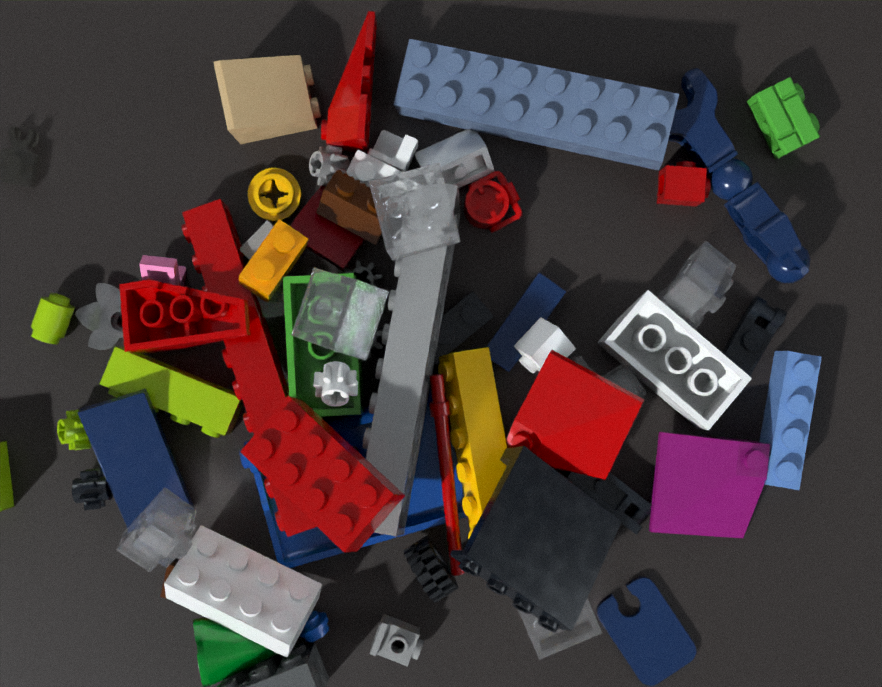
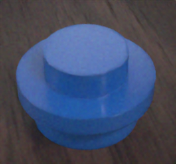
M312 611L299 636L304 638L306 642H313L322 638L329 630L327 624L329 619L326 613Z

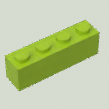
M124 347L114 348L100 381V385L110 388L108 393L114 397L146 389L156 413L161 409L171 413L170 419L183 425H189L190 422L202 426L201 432L215 438L232 433L244 404L243 400H238L235 392L145 354L124 352Z

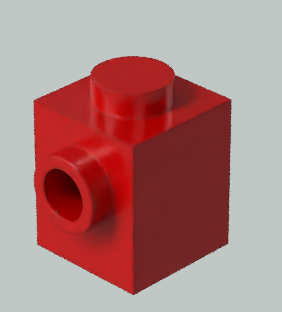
M688 161L677 162L676 166L666 165L659 171L657 204L698 206L705 202L711 187L710 178H706L707 168H697L695 162Z

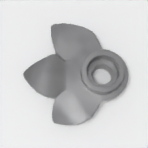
M98 283L96 284L95 291L98 302L81 307L75 312V316L83 326L93 331L88 341V347L106 350L114 347L123 338V327L120 323L122 318L120 289L110 284Z

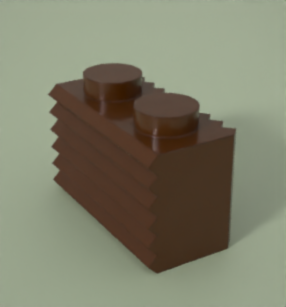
M336 170L322 193L316 213L376 245L390 221L397 201L396 199L391 200L390 196H385L384 193H380L378 190H373L371 186L367 187L366 183H360V180H355L353 176H348L347 173L342 174L341 170Z

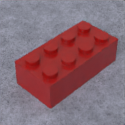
M291 396L285 398L240 451L344 553L357 552L405 497L395 485L304 401Z

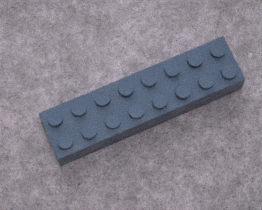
M409 39L393 105L399 115L659 170L664 160L679 94Z

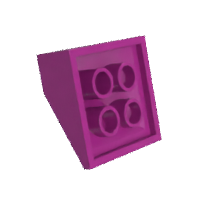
M659 432L649 531L654 533L744 538L767 479L770 444L747 439Z

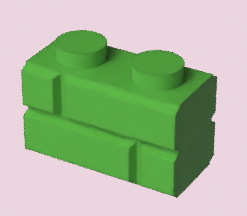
M791 77L755 94L746 101L775 160L820 137L818 133L820 129L819 121L813 113H808L803 103L805 100L804 91L798 83H793Z

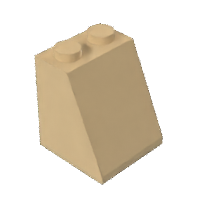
M300 55L219 60L213 62L227 129L240 144L318 128L316 118L321 117L320 106L317 97L311 98L309 89L310 85H315L310 64L304 65Z

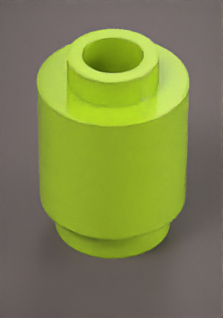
M50 293L49 297L42 296L31 324L33 329L31 336L39 341L57 345L60 338L65 337L75 309L74 306L69 304L71 299L57 293Z

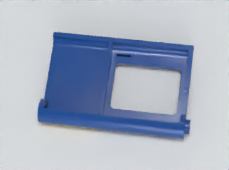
M431 388L429 390L405 534L403 535L445 524L434 417L430 416L429 402H432ZM369 406L364 407V413L360 415L332 416L323 419L351 446H356L359 453L366 459L367 449L363 448V437L366 428L372 427L374 414L369 413ZM451 444L458 517L462 519L467 517L462 507L464 495L462 483L459 481L456 473V466L458 464L456 452ZM239 451L244 469L249 468L254 474L278 563L288 568H293L344 553L318 527L287 537L285 531L281 532L275 519V512L278 511L275 498H270L265 488L264 479L267 477ZM373 533L362 547L403 535L391 536Z

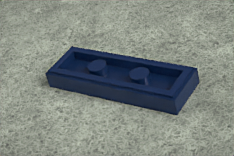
M538 273L486 346L489 347L491 360L507 372H510L521 356L514 345L540 317L547 320L566 291L541 273Z

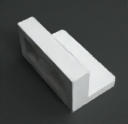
M466 129L414 154L427 181L458 185V188L494 172L487 146L477 131Z

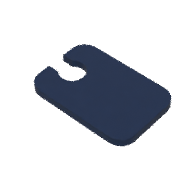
M639 576L626 584L630 593L640 601V607L635 614L631 616L622 614L618 609V602L611 594L598 604L597 616L638 679L647 686H654L690 663L695 658L696 647L656 585L649 578Z

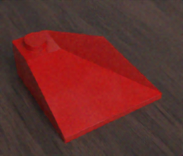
M551 350L514 419L506 439L507 448L525 446L551 467L606 480L645 399Z

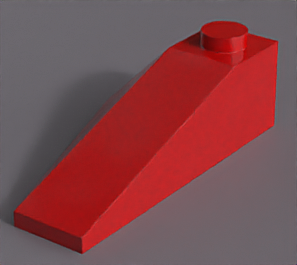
M368 11L328 109V120H322L321 140H326L327 145L342 147V151L356 152L358 149L362 152H369L377 27L375 11Z
M149 279L119 284L124 352L155 353L250 335L248 302L245 299Z

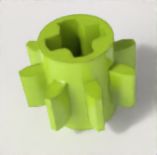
M79 410L66 411L67 418L59 419L57 433L61 444H69V450L91 448V443L78 415Z

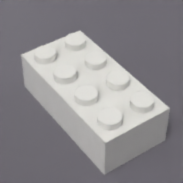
M202 525L164 583L167 599L286 658L290 655L311 615L322 588L321 583Z

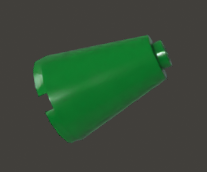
M206 617L193 619L198 666L203 687L212 686L278 655V653Z

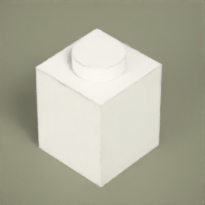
M541 317L514 345L516 350L522 355L519 361L533 374L536 371L540 372L551 350L568 357L576 349L559 327Z

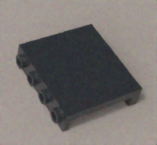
M527 447L507 448L500 459L507 467L463 550H452L450 556L460 562L459 567L464 572L475 577L480 576L487 581L486 587L489 590L511 598L513 600L512 605L516 609L536 616L538 618L537 623L541 627L551 632H557L558 629L573 631L622 521Z

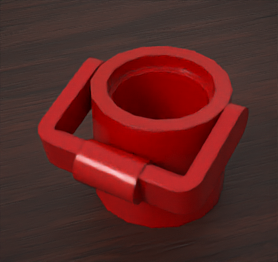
M494 171L468 185L469 191L464 200L463 210L466 219L473 226L482 229L489 228L490 232L494 233L522 217L523 212L518 203L521 199L513 183H508L502 172ZM497 177L498 180H499V182H500V184L497 183V182H495V181H491V180H493V179H495V178ZM509 205H511L516 215L501 222Z

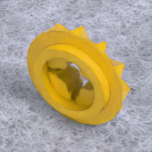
M268 168L256 174L250 182L248 201L253 211L261 218L277 222L279 219L290 218L295 210L299 208L302 195L300 186L296 178L288 171L280 168ZM274 181L280 192L288 194L278 198L277 208H275L270 198L261 197V195L272 192Z

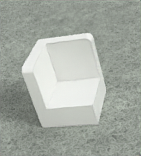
M382 130L374 148L369 149L368 155L407 173L417 151L418 140L406 134L403 139Z

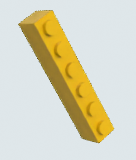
M489 347L453 352L440 356L438 373L443 374L446 400L450 402L451 415L449 417L452 428L450 440L456 450L458 461L456 466L457 477L462 483L464 495L462 507L465 515L468 517L470 528L468 540L507 467L506 464L500 461L505 449H507Z

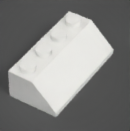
M649 290L642 294L597 342L699 429L709 430L752 379Z

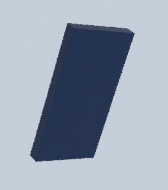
M146 389L90 405L78 411L79 418L128 531L193 511L194 505Z

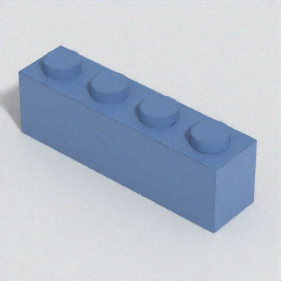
M791 351L774 352L759 441L770 444L765 485L794 490L800 489L821 356Z

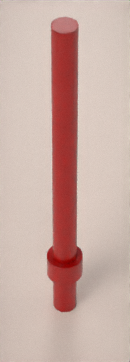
M443 374L430 375L432 402H429L430 416L434 417L450 569L451 575L459 576L464 574V571L459 567L460 562L450 556L452 550H462L448 415H451L450 402L446 400Z

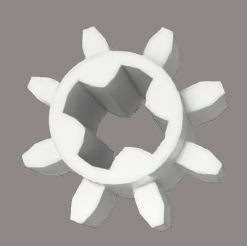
M339 361L324 364L323 372L314 373L313 387L316 388L315 396L321 397L322 401L329 406L345 405L348 403L349 395H358L357 371H350V367L347 364Z

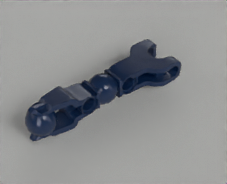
M690 69L684 74L681 81V87L686 95L688 104L686 108L675 110L668 141L679 143L691 160L696 163L697 168H707L706 177L710 175L712 192L720 199L728 201L724 204L725 208H727L731 218L742 233L744 242L766 264L769 275L782 283H794L801 280L809 272L811 259L808 251L801 245L787 215L779 210L766 191L761 188L759 182L752 185L753 175L750 167L742 160L735 159L738 152L715 118V108L718 101L717 91L700 69Z

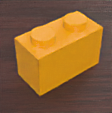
M279 219L240 273L239 284L268 303L283 282V277L288 275L306 249L308 238Z

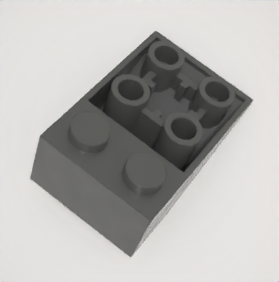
M302 642L294 645L288 658L279 656L267 659L252 668L223 680L217 687H327L329 677L315 642L307 646Z

